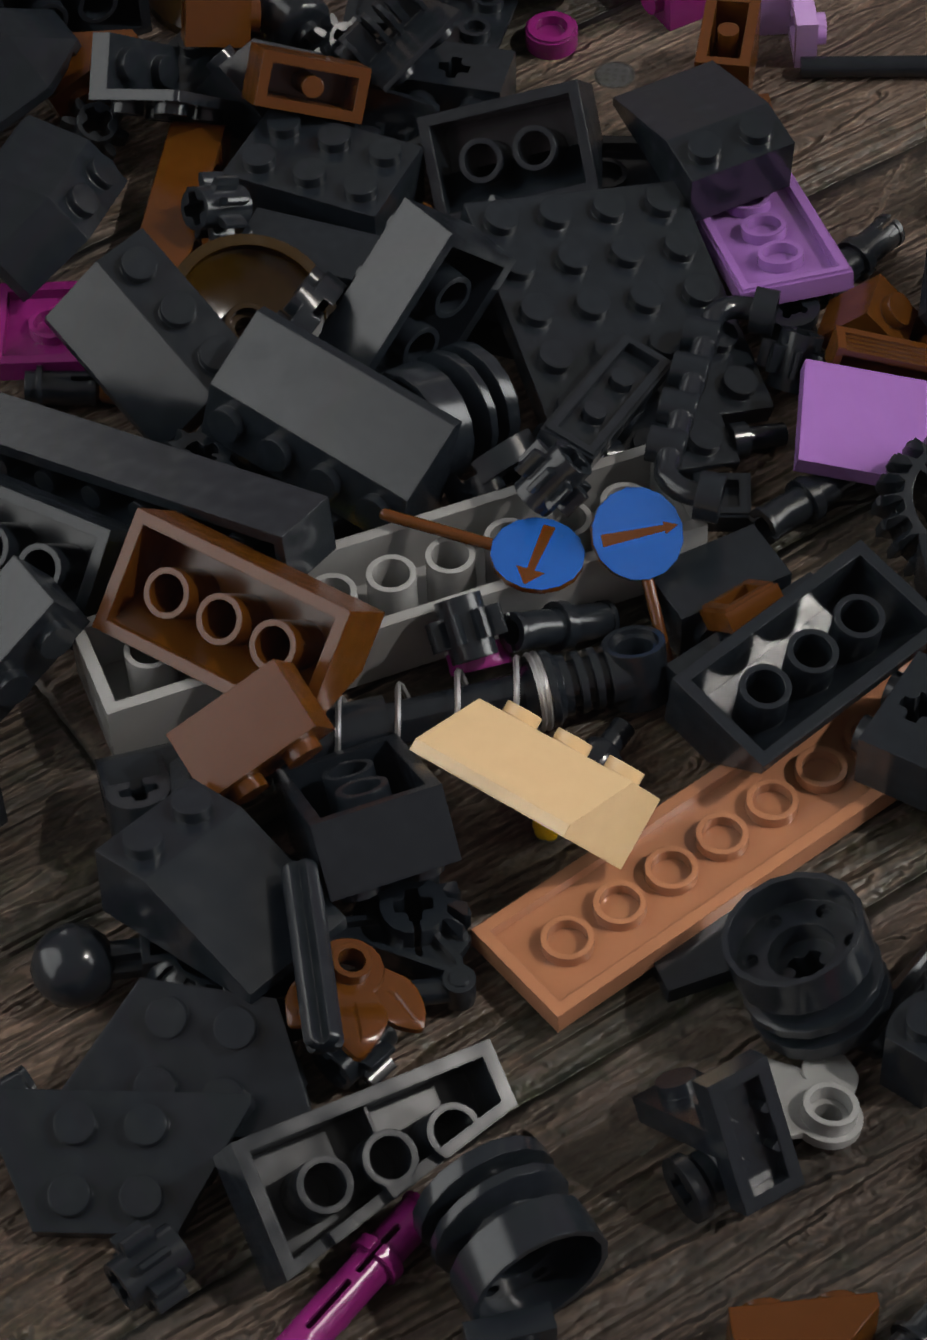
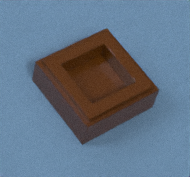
M747 579L701 606L702 609L699 612L708 630L733 634L782 598L783 594L778 583Z

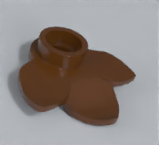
M340 938L330 941L344 1035V1044L341 1049L356 1062L364 1060L380 1041L387 1025L408 1033L423 1032L426 1021L425 1005L418 989L411 980L384 968V963L379 953L364 941L354 938ZM340 965H350L359 969V971L350 972L343 969ZM294 981L289 987L285 998V1015L289 1028L302 1029L296 982Z

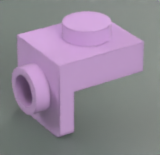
M761 0L760 35L788 34L794 68H800L801 56H817V45L826 44L825 12H816L814 0Z

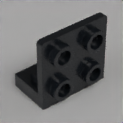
M93 32L88 100L110 103L111 114L144 116V110H146L145 120L171 123L172 121H178V117H187V113H189V121L221 123L222 114H242L243 106L242 102L177 90L179 47L112 32Z

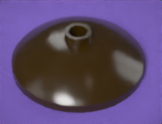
M234 234L219 237L201 245L191 252L177 268L239 339L240 336L236 333L235 328L247 326L260 308L265 306L275 313L281 309L286 313L283 308L293 297L297 287L316 265L297 248L276 238L258 234ZM336 303L333 306L329 304L323 311L322 321L312 332L316 337L321 333L327 317L336 309Z

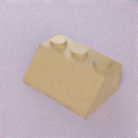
M479 698L415 738L409 749L410 751L620 870L660 801L658 797L639 786L645 776L644 773L612 755H609L604 765L588 758L593 748L592 745L560 727L557 728L551 738L537 730L542 718L510 700H507L504 708L500 710Z

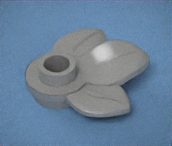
M844 1054L819 1061L804 1060L801 1068L768 1058L792 1139H803L810 1145L825 1150H838L852 1145L859 1138L864 1123L863 1112L855 1095L859 1076L854 1066Z

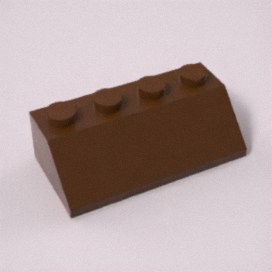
M137 508L92 627L222 693L231 689L272 659L294 663L326 714L361 674L385 612L177 511Z

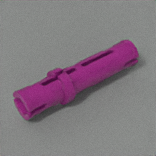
M411 1190L406 1191L402 1196V1200L371 1234L361 1233L350 1247L352 1255L326 1284L313 1295L307 1305L275 1340H335L384 1284L394 1285L405 1271L403 1263L422 1243L414 1229L412 1213L420 1197L419 1193Z

